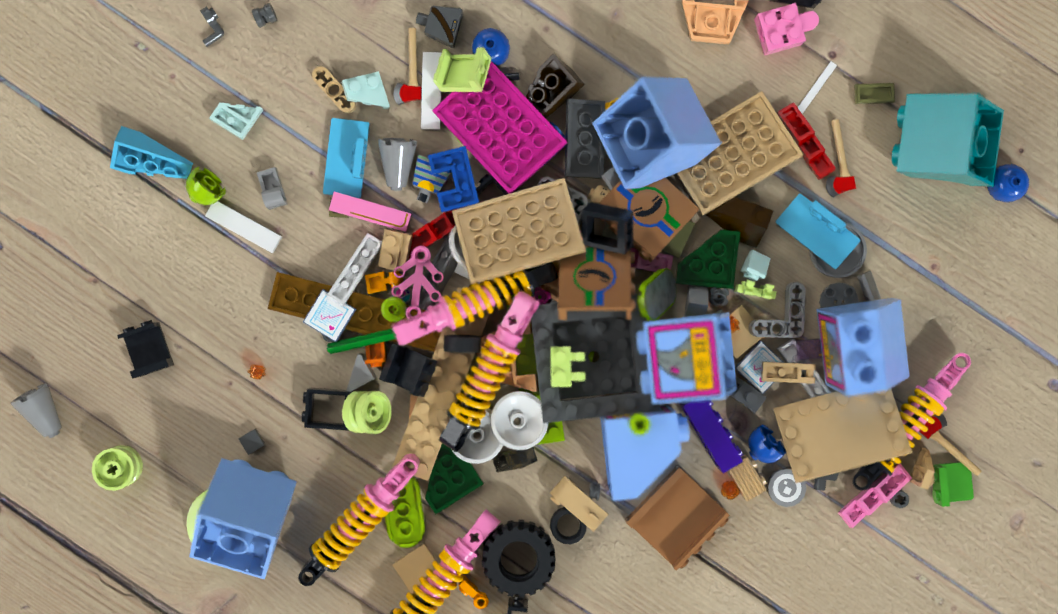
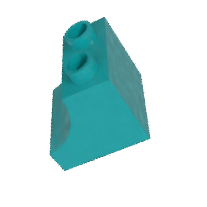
M907 94L906 105L900 106L897 113V124L902 129L900 144H895L892 150V163L897 167L896 172L911 178L943 180L969 186L993 187L1004 110L979 94Z

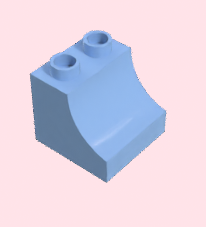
M221 458L197 514L189 557L265 580L297 481L289 479L286 474L280 471L266 472L253 468L244 460L236 459L230 461Z

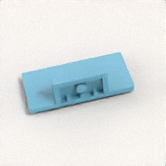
M338 118L331 119L323 194L333 195L334 192H338L355 198H361L370 127L369 122Z
M798 194L776 220L778 226L835 270L860 243V239L846 229L845 222L816 200L812 203L802 194Z

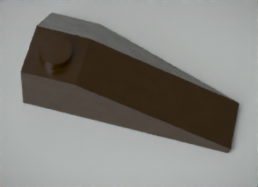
M552 54L539 67L533 84H530L528 88L529 91L526 98L546 119L562 106L567 99L572 98L585 84L567 64L555 54Z
M734 197L705 215L716 222L723 230L740 231L739 242L757 248L768 228L774 211Z

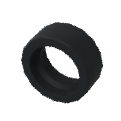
M445 335L444 351L452 353L481 352V336Z
M562 507L554 512L550 528L552 535L557 541L571 545L579 542L584 537L587 526L579 520L580 528L575 535H562L558 531L557 522L563 515L572 514L568 509Z

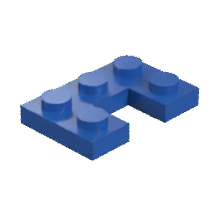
M466 146L428 155L432 175L452 171L456 189L437 193L442 213L479 203Z

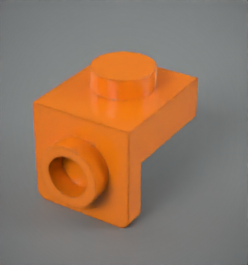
M385 342L365 346L367 359L365 364H370L371 368L382 367V363H385L387 359Z

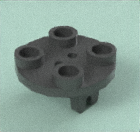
M834 283L827 286L821 293L819 301L820 308L859 302L855 289L845 283Z

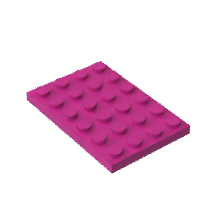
M492 61L482 92H452L432 110L508 194L514 193L567 144V141Z

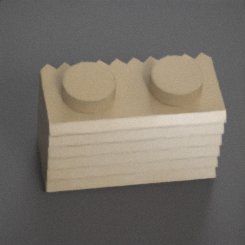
M743 455L741 457L743 462L728 472L743 498L749 501L767 490L764 486L767 482L762 474H757L755 470L757 464L754 459Z

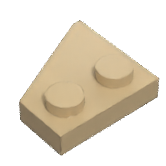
M921 447L911 473L912 479L909 482L928 490L929 486H932L934 482L935 470L929 450Z

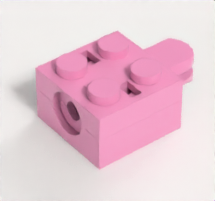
M796 3L758 13L754 21L764 56L802 45L806 41L804 32L813 30L819 23L817 13L807 11L799 14Z

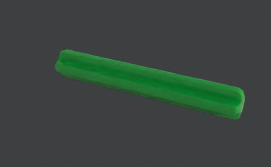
M393 328L328 343L327 352L333 354L397 338Z

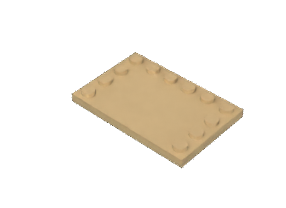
M761 91L712 120L711 124L722 144L695 166L676 174L695 205L700 208L699 211L703 216L803 157V153Z
M565 178L452 211L471 284L586 252Z
M891 388L884 391L846 396L836 391L773 408L795 483L912 454Z

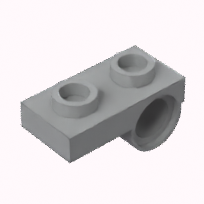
M273 167L257 172L262 189V199L266 208L271 210L287 205L277 168Z

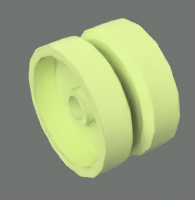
M353 391L347 396L343 404L342 418L344 424L349 431L354 433L378 434L383 432L391 419V404L388 397L380 391Z
M119 445L103 450L92 463L93 478L100 487L106 490L116 491L133 484L140 477L143 468L142 459L138 452L130 446Z

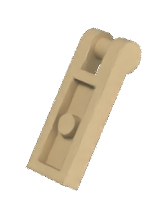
M762 362L761 381L814 384L815 377H813L814 370H816V364ZM802 370H806V377H801Z

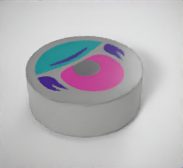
M400 288L394 289V294L399 295L401 293ZM409 288L404 290L403 294L399 297L406 304L412 298V292Z

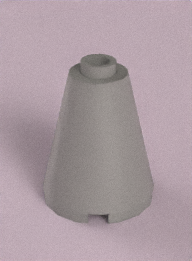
M404 138L378 139L386 184L391 187V190L401 191L402 187L407 185L417 140L410 139V142H405Z
M47 383L37 386V390L31 389L15 398L11 405L43 437L48 436L52 438L60 433L59 429L62 426Z

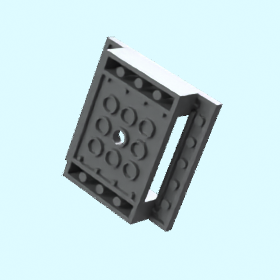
M641 294L631 295V300H635V312H631V320H627V310L567 311V320H559L558 303L538 306L531 320L543 423L660 410V403L652 404L651 394H644L641 386L642 370H649L647 354L640 355L637 348V332L644 330V323L649 322L646 320L647 318H643L639 311L638 296H641ZM571 346V352H585V361H571V372H585V381H571V387H551V347ZM592 351H596L599 354V360L596 362H591L588 359V355ZM637 391L636 393H627V394H618V395H609V396H600V397H591V398H582V399H573V400L560 401V399H569V398H578V397H587V396H596V395H605V394H614V393H623V392Z

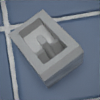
M688 285L684 317L706 314L708 308V287Z
M362 353L357 354L347 387L348 392L377 378L370 364H365L367 359Z

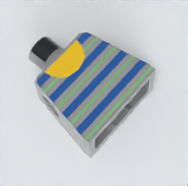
M418 155L413 179V186L420 189L416 200L428 203L431 193L437 195V193L442 192L452 175V171L432 175L429 159Z

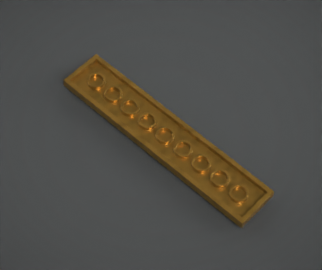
M277 272L267 309L305 319L322 289L329 292L332 286ZM353 291L346 302L356 308L355 313L345 327L347 330L369 334L390 329L397 322H390L382 316L381 305L385 299ZM412 309L410 314L412 316H415L418 314L417 310ZM422 320V321H420L421 325L419 326V327H421V328L424 327L423 324L425 323V322ZM432 331L405 345L434 352L441 332ZM397 339L389 340L398 343Z

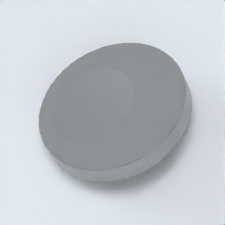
M846 223V229L860 239V243L836 270L809 250L810 258L815 268L828 277L842 278L850 276L858 271L865 261L867 253L865 239L861 232L850 224Z

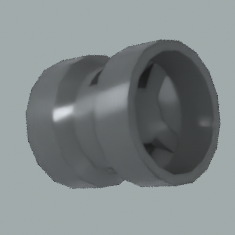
M271 3L265 4L263 8L252 9L253 17L259 28L265 26L268 22L274 23L278 21Z

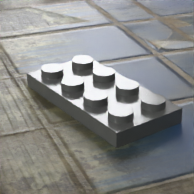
M566 100L565 140L567 144L565 145V177L602 179L601 175L604 174V146L592 123L605 112V101Z

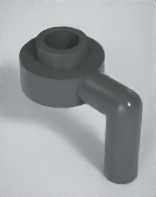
M206 6L200 12L215 31L202 40L206 47L223 37L224 31L216 20L219 17L214 9H208Z

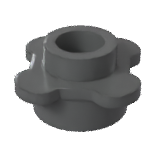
M716 287L710 289L711 298L709 302L715 306H725L728 304V289H717Z

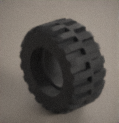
M519 519V522L511 520L505 525L501 524L489 535L485 542L482 554V567H484L485 577L489 578V583L492 587L496 586L498 588L497 591L502 594L503 592L508 593L509 597L519 595V598H523L525 594H530V596L536 594V590H542L545 587V583L551 580L552 573L555 570V549L551 538L544 532L541 526L537 527L531 521L527 523ZM517 541L531 545L537 554L535 567L530 572L520 575L507 571L501 563V553L506 545Z

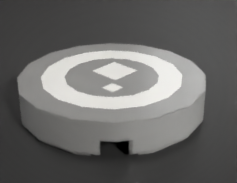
M783 468L775 471L770 476L767 490L770 498L780 506L790 507L800 503L804 498L806 483L805 481L795 483L792 470Z

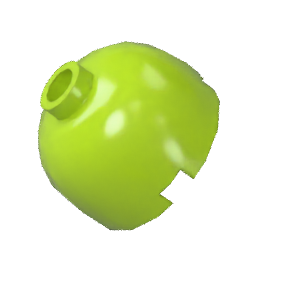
M196 167L186 180L185 187L189 198L194 203L212 205L225 195L226 189L225 187L222 189L219 185L222 181L213 172L206 168L200 170V167Z

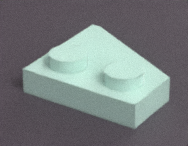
M379 71L341 81L347 101L361 102L370 106L376 105L383 109L390 107Z
M220 102L209 119L243 140L263 112V109L258 106L254 108Z

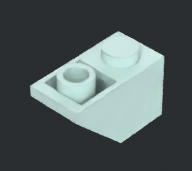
M750 250L740 272L745 273L743 277L752 281L764 279L771 258L757 251Z

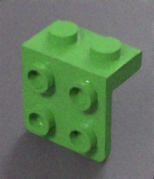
M961 462L933 465L935 479L932 496L936 504L945 507L950 506V502L967 501L974 498L972 473Z

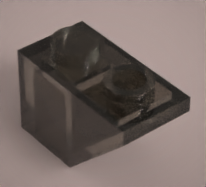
M534 447L525 450L508 448L500 451L493 458L496 472L520 469L538 461Z

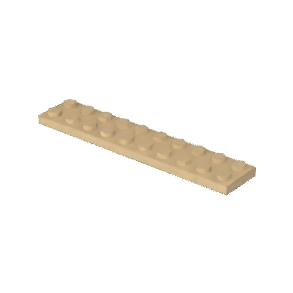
M458 287L457 291L461 294L462 288ZM487 310L483 311V318H479L477 314L473 315L475 318L474 322H469L468 318L463 319L465 325L455 329V331H452L449 327L442 329L432 359L437 361L435 372L431 377L425 396H418L392 468L405 455L415 454L419 458L420 463L417 472L413 476L426 481L429 480L442 445L439 441L440 435L451 419L446 411L453 402L458 401L456 395L461 393V386L465 382L475 353L445 352L444 336H481L489 316ZM405 462L408 468L415 467L412 462Z

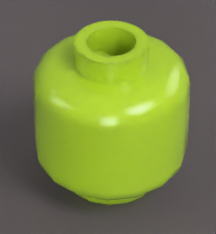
M399 297L387 298L381 305L382 316L390 322L401 321L406 316L407 305Z

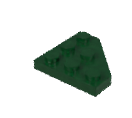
M720 229L677 264L675 283L733 289L740 231Z
M442 443L430 475L425 499L436 515L482 486L484 482L472 463L461 460L450 448Z

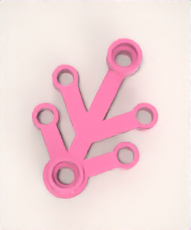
M425 246L414 248L411 254L412 258L402 266L394 269V275L397 278H402L407 270L416 265L414 274L391 289L394 297H400L403 291L413 284L411 306L406 311L407 318L413 317L410 314L412 309L417 310L418 314L422 313L419 308L421 285L430 295L431 301L438 302V299L434 300L432 298L433 293L436 292L439 294V297L441 296V293L434 289L423 274L425 266L432 274L434 282L440 283L444 279L443 273L439 272L431 263V253ZM419 252H424L425 257L423 259L418 258ZM399 268L403 270V274L401 276H398L396 274V271ZM437 273L442 276L439 281H436L434 278ZM397 287L401 290L399 295L394 294V289Z

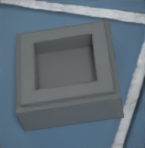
M256 428L239 438L248 455L266 445Z

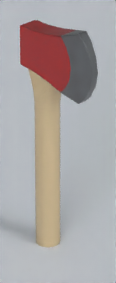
M416 28L408 29L409 83L408 85L397 83L393 92L394 99L398 105L422 100V87H419L417 81Z
M839 119L831 121L840 169L839 177L829 176L826 181V189L831 197L856 189L854 176L851 177L847 168Z
M934 414L931 416L935 420L934 424L926 422L925 426L928 428V431L923 432L920 430L919 433L926 439L931 438L937 441L974 475L978 476L982 470L938 431L947 426L944 415L937 416Z

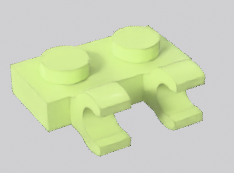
M746 280V282L742 281L741 284L735 285L734 292L766 299L776 298L777 292L772 291L775 286L771 284L760 285V288L753 287L755 281Z
M571 346L551 347V387H571V381H585V372H571V361H585V352H571Z

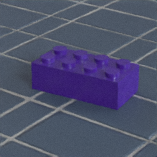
M711 399L679 402L714 464L723 474L743 462L741 458L743 456L742 451L738 445L731 442L733 436L725 426L721 425L723 419L720 414L712 410L711 406L713 403Z

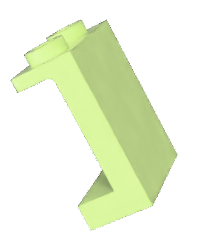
M477 48L475 54L452 55L448 49H443L433 81L441 92H482L492 59L485 48Z

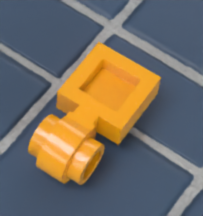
M396 271V274L398 276L402 275L400 274V271ZM385 272L365 275L368 294L388 291L387 284L393 288L403 282V277L397 278L394 272H389L387 278L385 277Z
M463 575L462 582H459V590L465 596L469 595L473 598L476 608H486L489 603L487 594L479 591L478 587Z

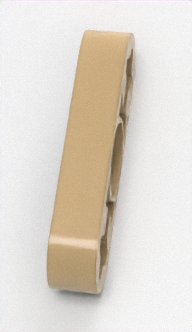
M322 66L316 67L313 70V80L336 106L346 114L352 113L356 109V102L351 101L349 109L347 107L343 108L344 103L339 99L344 93L343 86ZM326 72L324 76L330 82L326 84L321 78L317 80L319 77L318 73ZM332 85L339 86V93L337 95L329 93V88Z

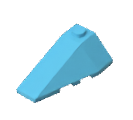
M121 126L114 141L110 168L127 174L136 175V172L146 173L147 176L163 174L166 177L187 179L193 166L192 162L145 134Z

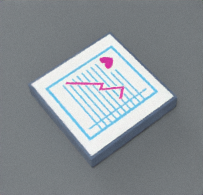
M322 289L303 323L337 342L355 313L356 308L345 303L344 307L327 298L328 291Z
M760 340L735 366V370L757 391L764 394L774 382L761 381L762 362L783 361Z

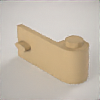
M564 476L550 492L552 495L550 499L558 506L562 504L593 532L609 515L567 476Z

